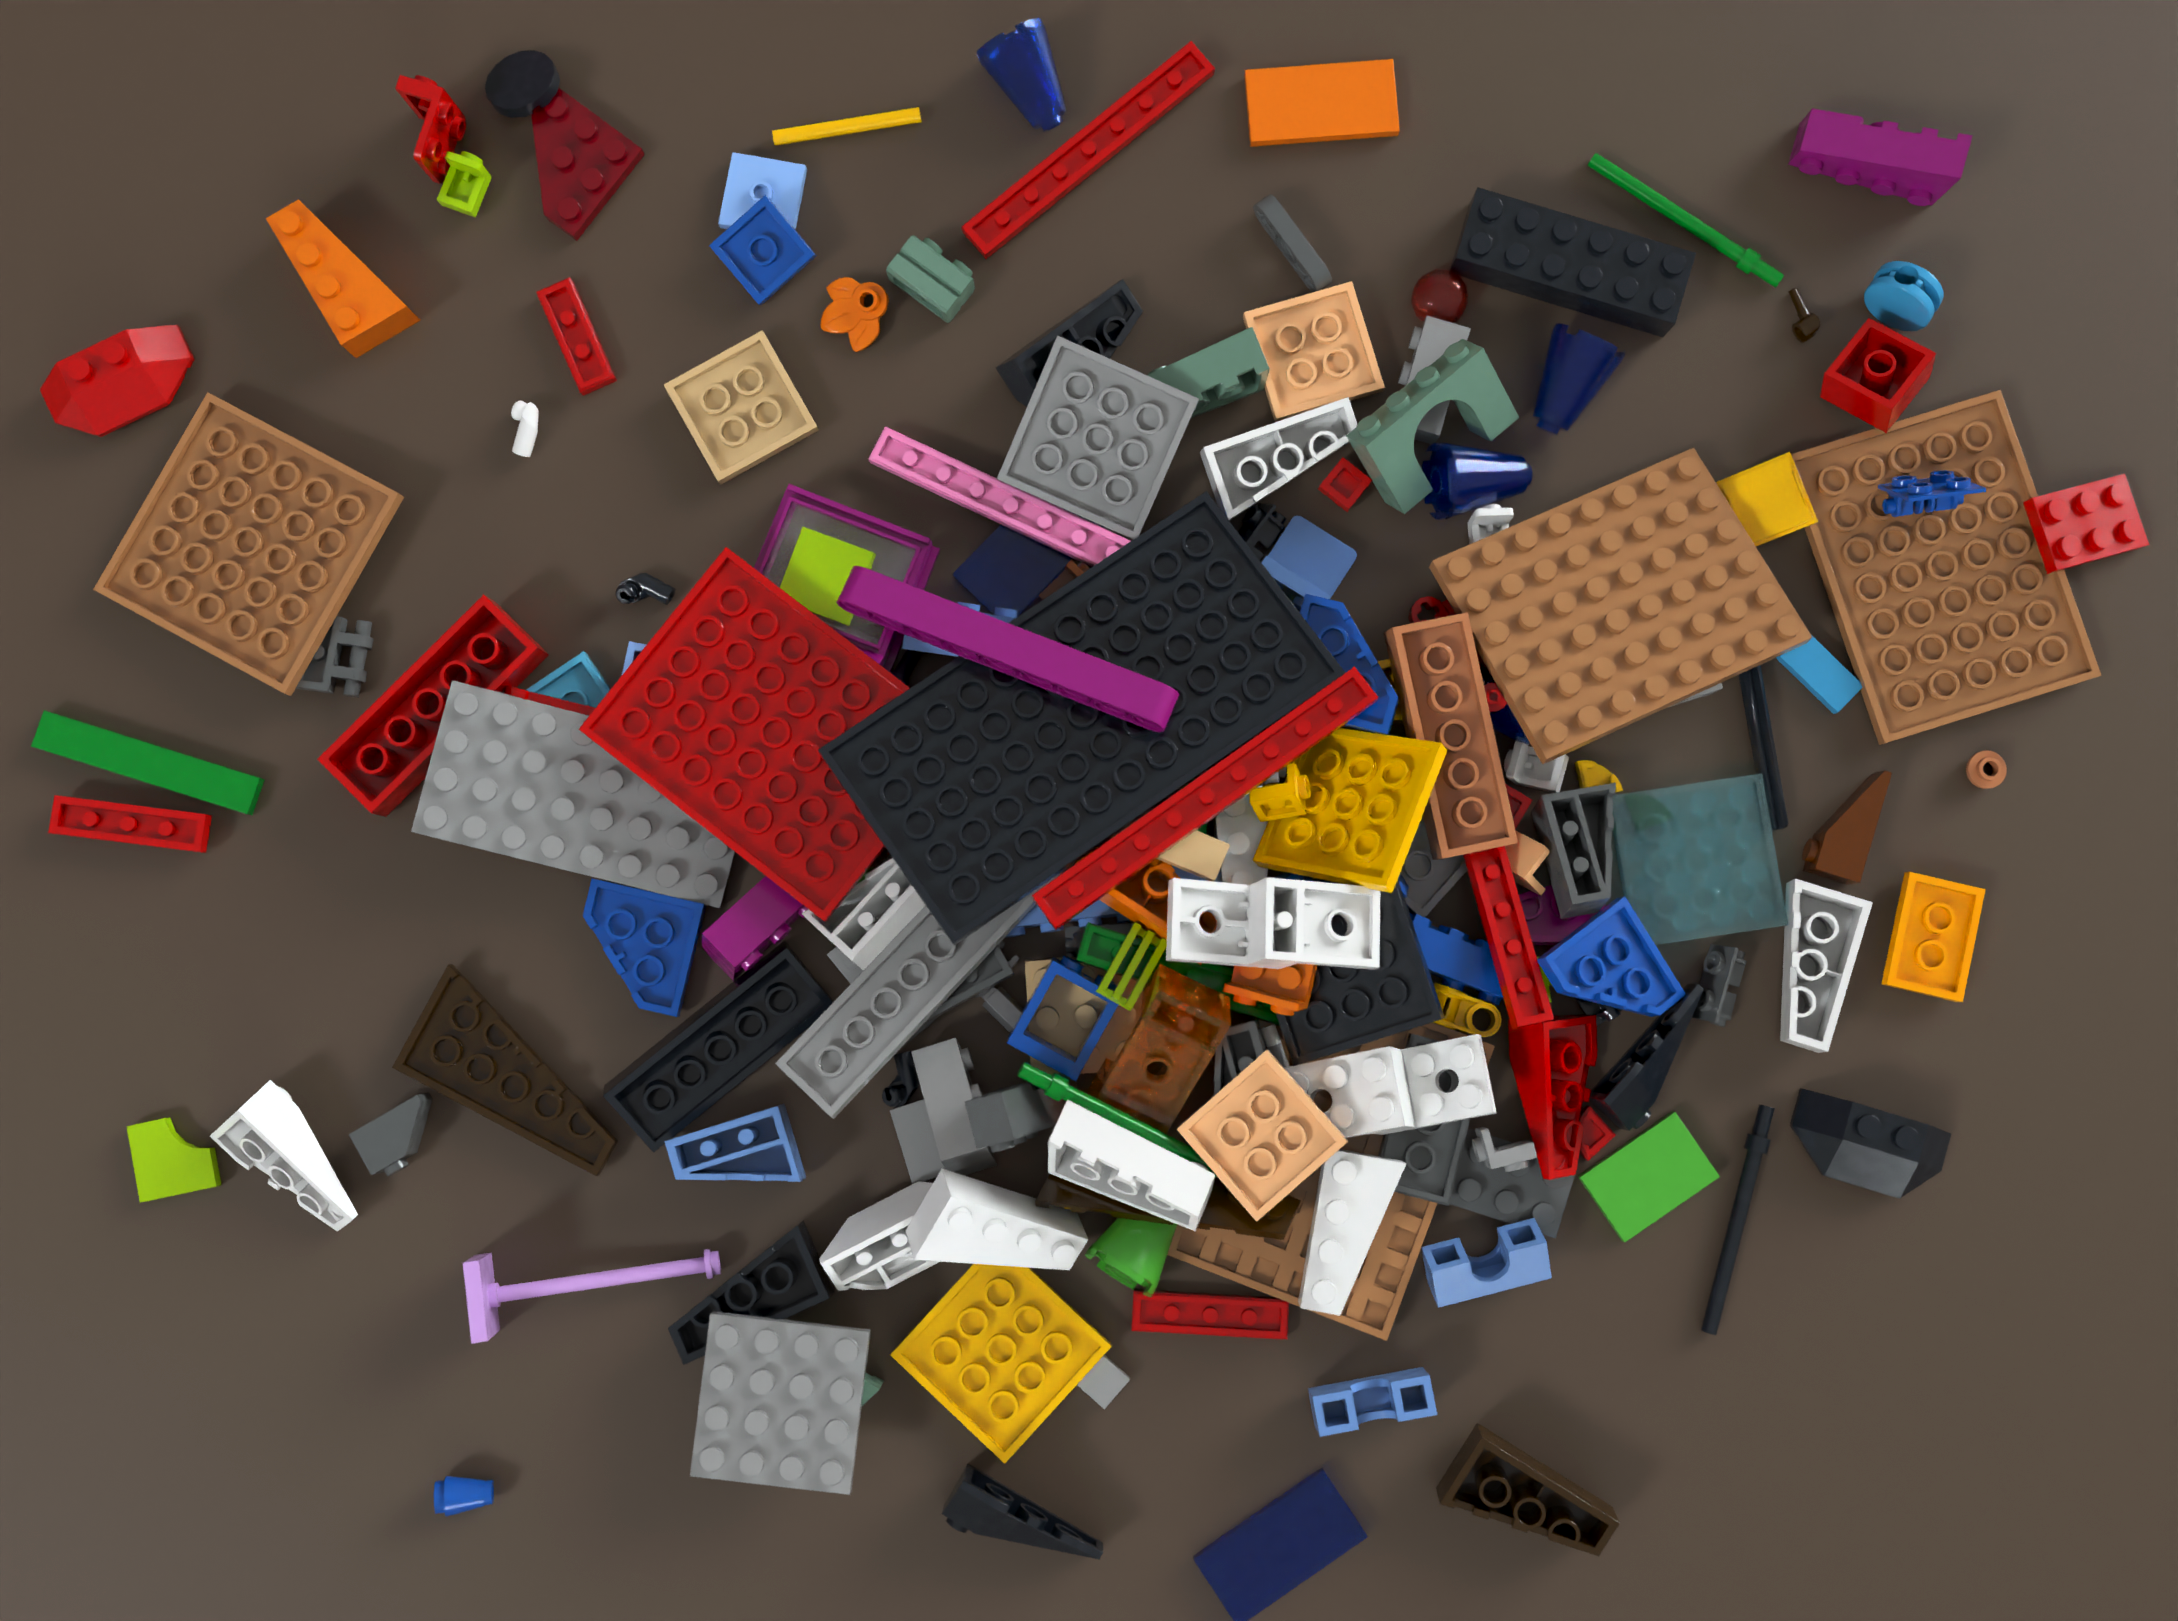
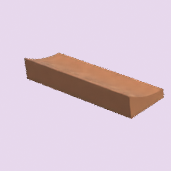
M1468 612L1390 628L1384 632L1395 688L1399 697V706L1406 738L1440 742L1447 749L1423 812L1432 859H1445L1518 843Z

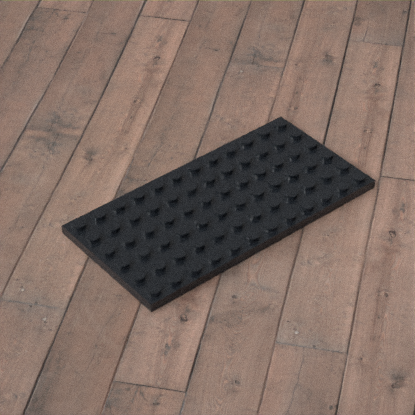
M1206 491L1009 622V624L1154 679L1175 689L1179 696L1163 732L1148 730L958 656L818 749V751L951 943L955 946L1163 803L1345 674V671Z

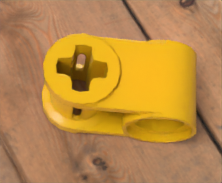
M1434 983L1442 1011L1446 1000L1447 1003L1443 1012L1445 1018L1432 1023L1468 1035L1479 1034L1481 1037L1492 1036L1499 1030L1502 1018L1496 1006L1468 996L1466 993L1454 988ZM1478 1009L1487 1011L1491 1018L1490 1026L1485 1031H1479L1472 1023V1016Z

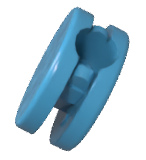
M1891 261L1882 265L1864 292V302L1870 313L1882 323L1903 331H1917L1926 327L1944 298L1943 288L1934 275L1916 264L1905 261Z

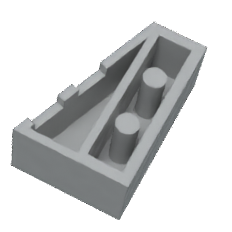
M953 1038L911 1051L940 1160L946 1170L965 1176L997 1166L990 1146L976 1148L965 1101L982 1095L979 1084L973 1085L969 1071L975 1069L968 1047L962 1049L957 1039Z

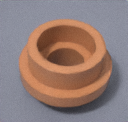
M1989 750L1980 751L1972 755L1966 766L1968 779L1973 785L1982 789H1990L2000 785L2007 773L2006 763L2003 758L1996 752ZM1985 763H1989L1992 766L1993 772L1991 776L1986 775L1983 771Z

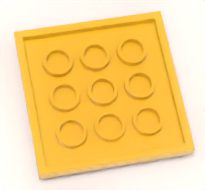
M1339 728L1292 762L1296 764L1300 774L1307 775L1309 780L1311 797L1305 799L1306 814L1268 821L1252 861L1262 868L1393 893L1447 749L1440 742Z
M972 1264L891 1352L890 1356L1005 1464L1112 1347V1344L1031 1268Z

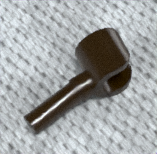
M1794 288L1789 291V295L1800 320L1792 325V331L1795 337L1803 343L1815 336L1816 331L1820 327V319L1814 313H1809L1798 288Z

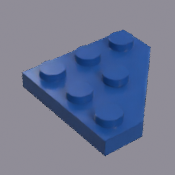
M1305 594L1300 611L1302 617L1345 673L1356 667L1379 697L1376 703L1345 725L1377 734L1389 735L1399 697L1343 602Z
M592 878L583 917L599 939L605 954L616 972L624 980L638 1008L680 1017L706 905Z
M1625 896L1616 898L1537 959V962L1557 993L1649 1017L1660 1016L1686 995Z

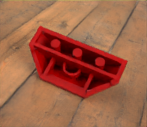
M178 325L126 329L56 362L40 391L55 423L103 437L170 405L183 382L187 369L192 366L195 359Z

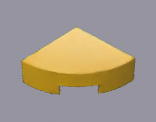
M1589 760L1575 762L1580 789L1616 783L1615 793L1623 791L1618 778L1604 766Z

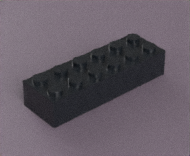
M1477 187L1467 210L1449 273L1664 337L1676 323L1696 253Z

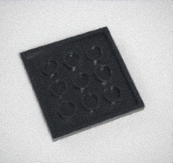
M1398 880L1393 893L1380 891L1379 968L1360 969L1318 965L1308 1009L1298 1012L1294 1011V1016L1276 1013L1293 1066L1445 1018ZM1335 914L1331 920L1332 930L1337 935L1344 936L1347 932V923L1342 916Z

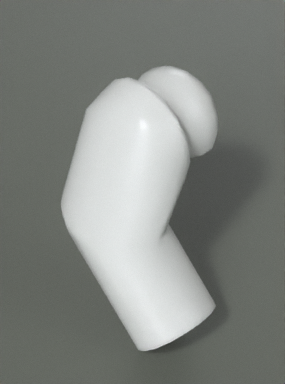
M519 400L514 403L511 411L512 418L520 421L512 452L520 456L531 457L538 432L539 410L532 402L527 404Z

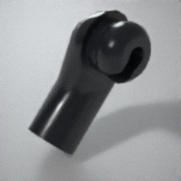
M641 573L622 581L616 589V598L623 604H630L652 597L668 605L674 597L676 589L647 573Z

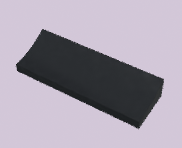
M784 940L751 969L743 973L605 1084L603 1096L654 1153L665 1144L664 1141L674 1137L809 1028L834 1001Z

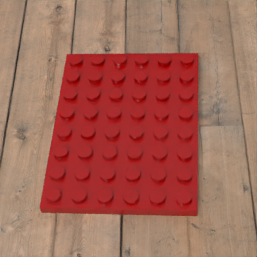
M725 547L578 730L820 919L827 922L885 847L821 757L818 749L910 689V687L729 548Z

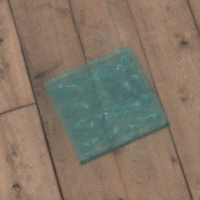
M1762 773L1613 796L1612 816H1614V828L1612 831L1623 896L1627 898L1655 945L1788 925Z

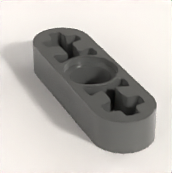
M1269 194L1256 203L1253 209L1260 224L1311 292H1316L1332 283V277L1328 268L1279 201Z

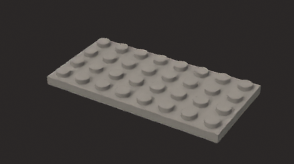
M452 680L411 832L720 908L735 851L578 730L589 717L588 715Z

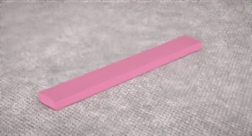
M886 426L868 458L871 464L1090 567L1095 566L1131 542L1122 536L1004 483L987 473Z

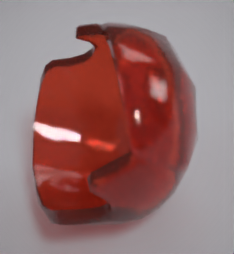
M1434 269L1422 275L1416 282L1411 295V304L1416 317L1424 322L1426 316L1456 323L1462 317L1468 305L1469 295L1467 286L1463 279L1451 270Z

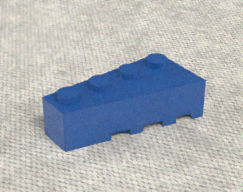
M1410 914L1428 970L1431 975L1442 978L1441 985L1462 992L1464 987L1479 992L1477 999L1499 1006L1501 1000L1504 1001L1487 941L1468 939L1469 935L1462 931L1439 925L1438 928L1432 926L1430 919L1418 914Z

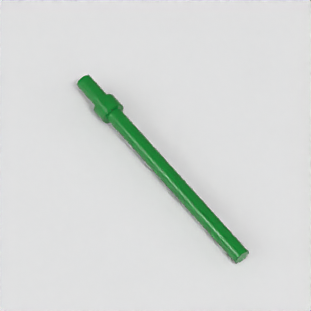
M1595 153L1588 163V167L1737 263L1735 267L1747 275L1752 272L1775 288L1784 277V274L1760 259L1761 254L1750 247L1745 250L1598 153Z
M1026 1062L1020 1067L1017 1076L1043 1089L1044 1095L1056 1101L1061 1099L1069 1100L1190 1162L1202 1164L1210 1172L1214 1173L1191 1146L1069 1085L1068 1079L1056 1073H1053L1051 1076Z

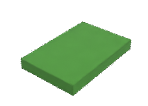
M1671 1111L1577 1177L1621 1241L1626 1242L1720 1176L1677 1113Z

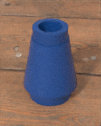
M445 1476V1480L435 1481L434 1510L436 1514L445 1513V1516L448 1517L484 1507L485 1505H493L494 1503L493 1480L485 1481L482 1479Z

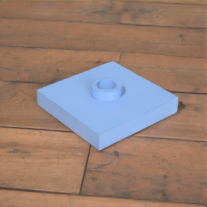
M732 152L718 222L720 228L728 229L766 195L796 230L807 174L806 165Z

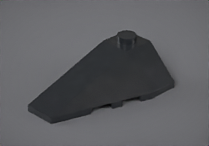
M1122 279L998 365L996 370L1015 399L1027 407L1057 335L1110 359L1117 347L1122 345L1143 310Z
M1687 984L1683 988L1686 995L1658 1016L1591 1090L1589 1101L1620 1129L1628 1131L1632 1127L1638 1129L1651 1116L1649 1108L1656 1102L1704 990L1699 984Z
M970 1464L966 1465L944 1504L942 1515L948 1517L946 1522L962 1533L970 1530L977 1535L1094 1559H1100L1103 1554V1542Z

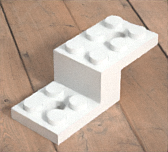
M1269 877L1250 885L1173 878L1168 881L1166 960L1282 969L1295 964L1377 969L1380 965V891L1358 885ZM1203 912H1209L1216 918L1217 927L1213 933L1205 932L1200 926L1199 918ZM1335 914L1342 916L1347 923V932L1344 936H1339L1332 930L1331 920Z
M1479 1034L1405 1049L1388 1046L1284 1067L1313 1101L1315 1095L1321 1090H1327L1331 1094L1332 1105L1328 1111L1323 1113L1345 1138L1366 1134L1385 1135L1497 1113L1482 1038ZM1453 1070L1458 1075L1459 1083L1454 1091L1446 1093L1439 1086V1077L1444 1071Z

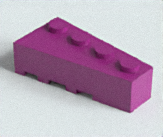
M1812 108L1799 124L1788 165L1798 167L1805 174H1823L1835 178L1840 184H1857L1871 188V191L1878 195H1895L1906 198L1909 203L1916 206H1932L1961 179L1973 135L1958 133L1956 140L1937 137L1938 129L1923 127L1921 133L1900 131L1896 122L1883 120V122L1865 125L1861 116Z
M765 876L702 933V949L734 981L741 973L751 969L762 958V953L772 943L774 945L779 943L791 931L790 926L800 916L804 919L805 917L801 913L808 910V908Z

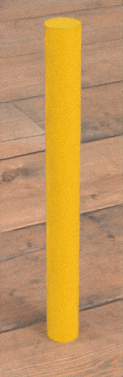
M915 107L772 130L774 145L777 146L921 123L922 121L920 109Z

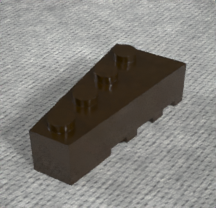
M1478 1423L1436 1487L1441 1505L1451 1508L1455 1506L1470 1511L1475 1516L1487 1520L1491 1518L1509 1524L1512 1528L1526 1533L1528 1531L1548 1537V1540L1596 1556H1600L1620 1524L1612 1506Z

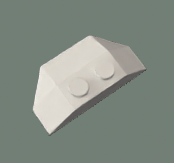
M918 1181L848 1217L819 1258L820 1264L838 1291L848 1290L849 1288L860 1290L889 1289L941 1262L914 1260L905 1232L933 1183Z

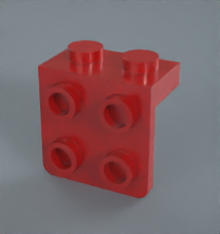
M400 75L395 88L418 118L424 120L414 150V160L433 182L442 184L450 168L449 163L445 159L447 151L454 153L457 141L462 140L464 137L466 117L446 90L438 86L435 81L421 75H415L414 79Z

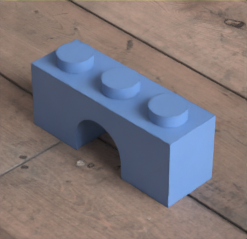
M1535 1218L1497 1227L1498 1243L1490 1253L1481 1257L1468 1256L1459 1237L1421 1247L1427 1283L1438 1308L1551 1279L1547 1242Z
M1423 1367L1308 1388L1314 1425L1320 1437L1359 1430V1424L1375 1419L1393 1418L1398 1422L1437 1415L1430 1375Z

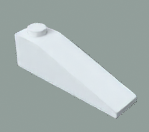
M271 1080L210 1135L238 1164L247 1170L256 1166L270 1176L268 1179L270 1186L276 1190L282 1187L297 1195V1202L302 1208L337 1232L358 1215L299 1107L292 1101L291 1096L285 1089L276 1086Z

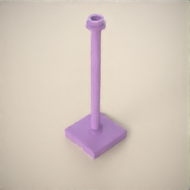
M705 1249L704 1257L499 1286L498 1282L495 1283L492 1252L476 1254L463 1262L471 1344L486 1342L500 1331L498 1307H500L501 1302L705 1272L707 1279H712L714 1275L721 1274L719 1251L711 1252V1249Z

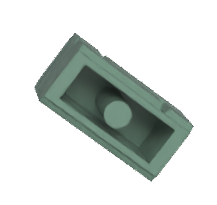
M914 235L910 236L900 252L897 253L887 266L888 280L945 322L950 323L959 312L961 306L965 304L974 292V279L971 277L973 272L957 259L951 263L941 255L943 253L942 249L931 239L925 237L921 241Z

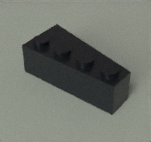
M804 1220L668 1328L683 1365L705 1356L710 1313L713 1311L786 1319L829 1299L835 1291L827 1273L820 1264V1257Z

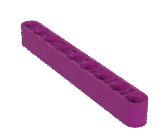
M861 566L852 567L837 600L838 606L858 617L1151 731L1163 732L1179 696L1175 689L1164 683Z

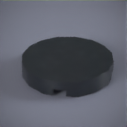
M535 50L519 51L506 56L494 66L487 77L485 91L488 100L499 114L510 118L526 117L533 114L532 109L539 105L541 108H544L551 102L558 91L560 77L553 61L545 53Z

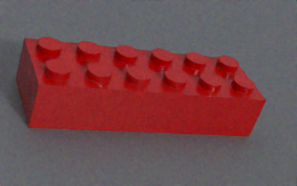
M483 594L317 760L370 813L387 817L426 778L452 680L504 693L505 686L517 688L549 654L495 601Z

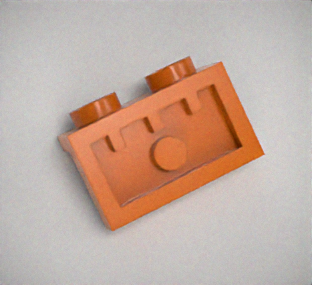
M1295 964L1282 969L1234 966L1231 982L1224 984L1223 992L1234 994L1233 1001L1256 1006L1257 1001L1270 1004V1011L1274 1013L1294 1016V1011L1298 1012L1308 1009L1318 965Z

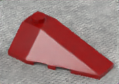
M1553 1015L1554 1019L1549 1022L1513 1030L1508 1019L1510 1062L1543 1179L1551 1180L1576 1175L1584 1127L1579 1122L1582 1103L1589 1102L1591 1089L1585 1088L1589 1066L1595 1067L1597 1059L1596 1015Z

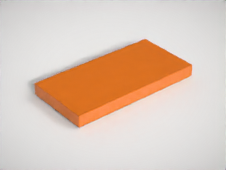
M1393 59L1245 70L1244 79L1250 147L1398 136L1400 132Z

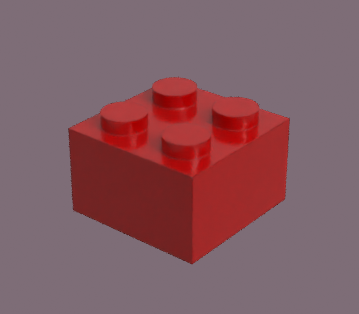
M1868 318L1824 373L1820 398L1887 433L1929 380L1937 353Z

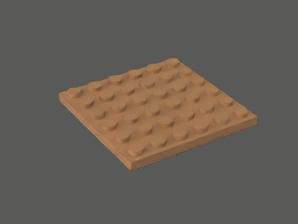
M207 392L93 590L280 692L291 696L403 501L404 496Z

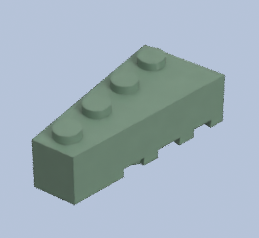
M1250 327L1175 363L1154 369L1147 376L1199 398L1191 418H1194L1264 390L1270 368L1253 327Z

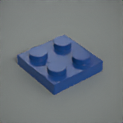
M766 195L709 245L758 305L764 304L817 256Z

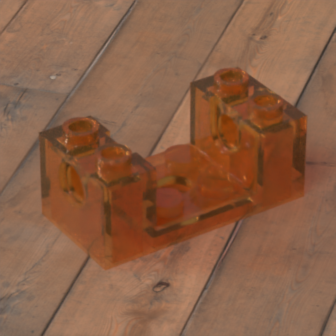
M1159 964L1142 994L1141 1016L1116 1060L1112 1061L1105 1058L1088 1088V1094L1167 1134L1231 1026L1230 997ZM1159 1061L1165 1063L1169 1070L1163 1075H1153L1147 1070V1066L1152 1062Z

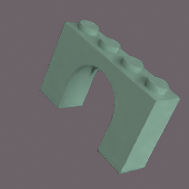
M1461 339L1450 345L1441 357L1430 366L1420 370L1410 383L1400 391L1390 395L1385 404L1370 416L1363 418L1357 424V427L1346 435L1384 502L1404 514L1433 491L1414 453V437L1417 427L1431 408L1441 402L1453 400L1470 432L1489 441L1495 439L1519 418L1484 348L1467 340Z

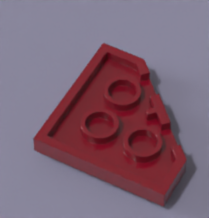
M558 87V91L551 102L544 108H541L540 105L534 108L531 118L544 215L550 222L577 241L645 153L642 148Z

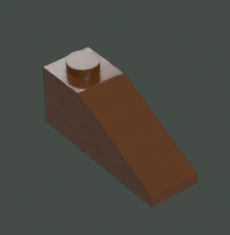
M1884 770L1871 774L1815 832L1813 838L1808 839L1802 853V860L1805 861L1803 871L1845 885L1860 883L1892 772Z

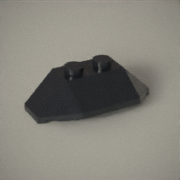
M1802 1088L1799 1090L1790 1122V1127L1798 1135L1821 1175L1899 1199L1942 1171L1951 1133L1922 1122Z

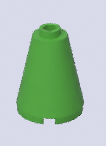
M1117 1218L1088 1248L1085 1256L1088 1260L1094 1256L1098 1257L1100 1260L1096 1266L1103 1272L1133 1290L1137 1283L1146 1287L1143 1295L1152 1297L1157 1289L1177 1224L1169 1225Z

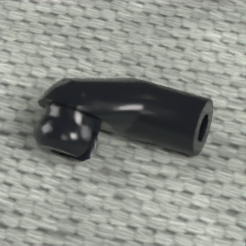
M911 1051L894 1055L898 1075L889 1087H886L882 1092L883 1102L889 1107L903 1106L919 1087V1079Z

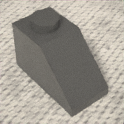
M429 1093L415 1095L349 1134L371 1175L385 1172L387 1177L409 1166L406 1159L418 1153L433 1100Z

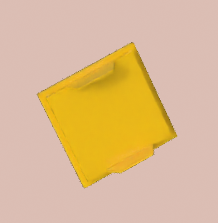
M1790 452L1716 482L1756 547L1818 522Z

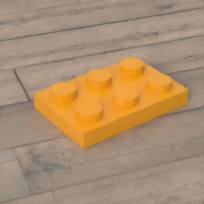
M1904 872L1881 984L1949 1001L1963 1002L1986 889L1914 872Z

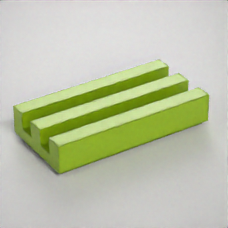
M1137 922L1132 925L1096 990L1099 994L1129 1011L1133 1009L1167 945L1166 939H1160L1155 936L1154 932L1142 929V925ZM1137 936L1142 939V942L1115 991H1113L1108 986ZM1151 944L1156 948L1128 999H1126L1122 994Z

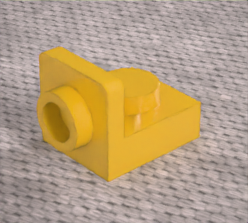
M1290 763L1287 765V783H1269L1263 787L1253 789L1249 792L1250 804L1260 822L1305 815V799L1311 797L1307 775L1300 774L1295 763Z

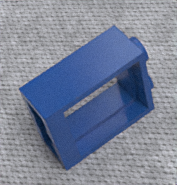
M1064 955L1059 960L1053 956L1012 1029L1007 1044L1076 1081L1117 1009L1118 1004L1096 992L1104 976L1098 974L1096 979H1093L1082 972L1084 966L1074 959ZM1056 974L1107 1001L1076 1057L1026 1030ZM1111 981L1108 988L1115 991L1117 984Z

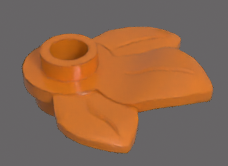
M849 277L839 278L830 283L826 288L833 302L824 310L820 326L823 331L829 333L844 334L848 332L853 351L860 352L869 347L879 335V318L885 314L888 308V294L882 286L874 282L860 284ZM872 294L874 298L873 304L870 307H865V297Z

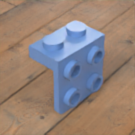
M1294 516L1269 555L1264 558L1262 564L1286 596L1292 600V604L1296 609L1301 611L1305 594L1331 599L1356 560L1357 554L1354 549L1305 518Z

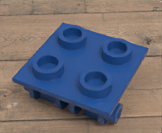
M1949 470L1931 472L1930 478L1916 479V476L1911 475L1896 476L1892 478V483L1878 485V489L1888 493V499H1884L1882 503L1883 512L1891 514L1892 517L1912 515L1913 512L1921 514L1923 509L1927 513L1956 509L1957 505L1963 504L1964 495L1986 492L1985 487L1971 482V478L1957 477L1954 475V471Z

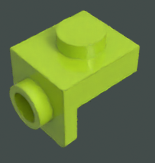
M447 151L445 159L449 163L450 168L437 201L444 207L476 218L492 176L482 164L483 160L476 155L466 151H461L460 155Z

